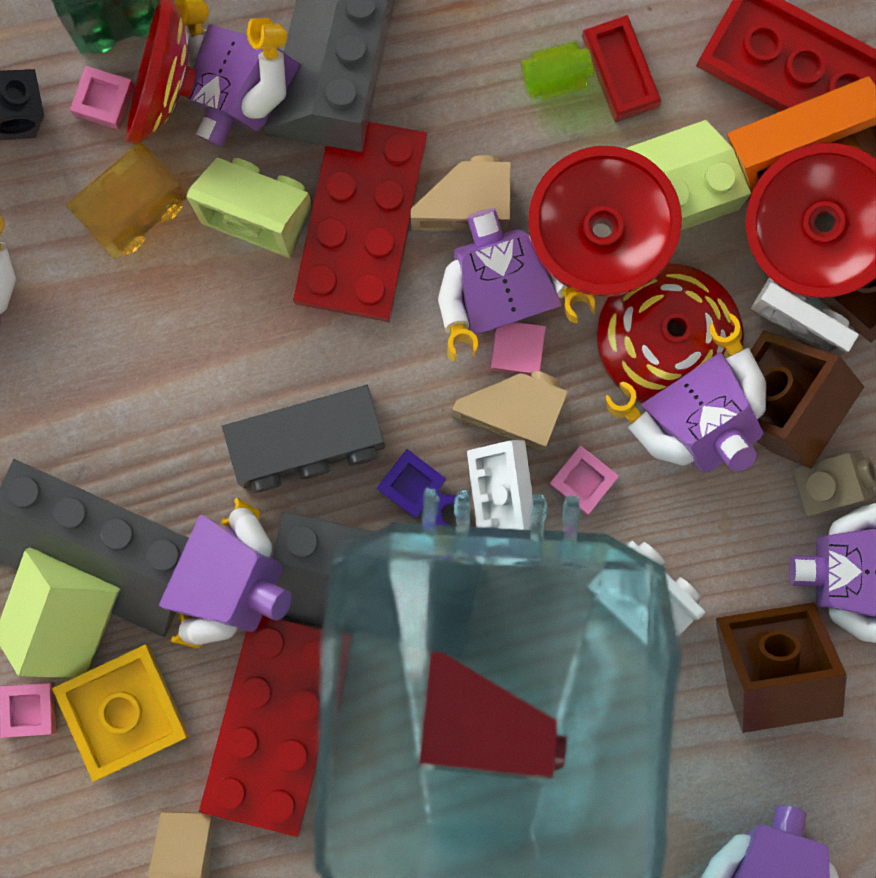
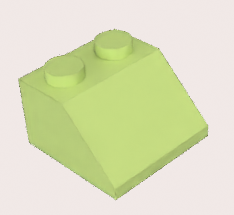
M707 120L625 148L651 160L669 178L675 188L681 206V231L738 211L751 195L734 149Z
M217 157L190 187L186 196L201 224L291 259L312 209L309 193L304 191L305 186L287 176L279 175L277 180L259 174L260 169L257 166L240 158H233L232 162H228Z

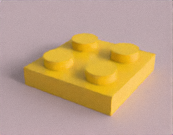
M149 644L138 647L52 688L92 782L190 737Z

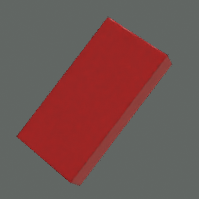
M626 15L583 30V42L614 122L660 107L662 100L629 16Z

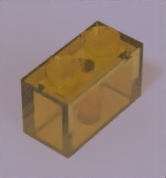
M141 142L133 146L65 205L115 260L121 254L129 255L138 249L146 238L144 234L158 222L163 224L174 218L182 209L183 204L181 202L186 199V194L180 183Z

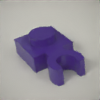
M408 449L405 450L376 488L416 520L423 510L426 509L432 514V521L436 528L447 534H450L453 527L442 519V510L447 506H455L459 511L466 513L469 509L467 503L457 495L444 496L440 493L439 490L447 479Z

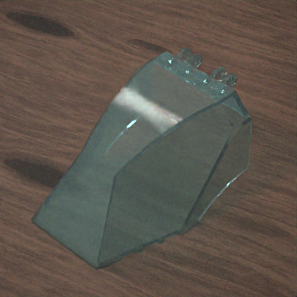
M424 489L423 524L391 523L334 550L321 636L319 745L314 819V868L316 874L320 873L322 878H661L667 845L666 820L669 762L676 689L681 660L665 567L606 533L577 532L579 517V499L577 496H566L565 502L562 505L563 531L543 530L544 520L547 517V502L544 495L532 494L530 528L526 530L469 527L470 491H458L454 508V515L457 517L456 526L435 525V516L438 514L439 497L436 495L437 490ZM431 651L443 652L558 721L557 735L567 736L564 769L554 771L553 779L540 782L419 768Z

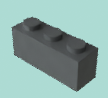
M368 384L222 425L237 484L242 488L251 486L253 493L277 488L282 485L280 478L299 473L301 479H309L330 472L328 464L348 459L349 466L372 461L378 458L376 451L385 448Z

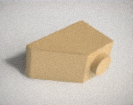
M478 155L472 157L470 161H461L411 208V231L471 232L467 217L473 213L491 208L496 209L502 232L508 231L510 222L511 162H500L498 157L491 155Z
M533 371L531 376L519 373L456 400L451 417L509 440H525L527 447L543 453L568 391L559 388L560 381L548 374L539 371Z
M162 811L160 813L148 878H209L213 816L195 812Z

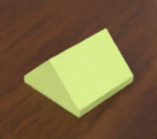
M31 547L25 549L0 619V647L17 675L75 678L90 671L121 588Z

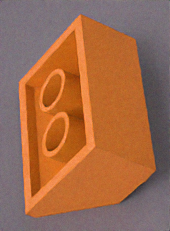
M870 76L728 132L729 144L734 149L751 194L761 176L773 163L787 153L807 145L817 143L849 145L868 153L876 159V86ZM822 213V214L818 215L817 217L823 216V215L828 214V213Z

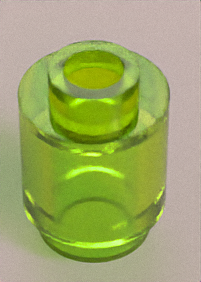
M576 40L531 52L530 58L520 60L529 98L541 96V99L545 100L586 89L587 78L594 76L590 52L587 47L579 49Z

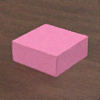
M85 66L70 111L74 117L120 130L134 90V84L131 79Z
M513 322L496 328L490 371L509 374L523 373L531 376L533 371L540 372L546 326Z
M580 445L548 486L587 516L619 475Z
M55 682L0 686L1 738L51 735L56 733L55 694L52 690L55 687Z

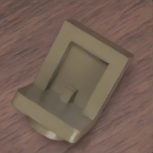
M861 450L817 461L811 469L805 466L792 469L807 517L876 497L874 487H876V469L870 458L864 459Z

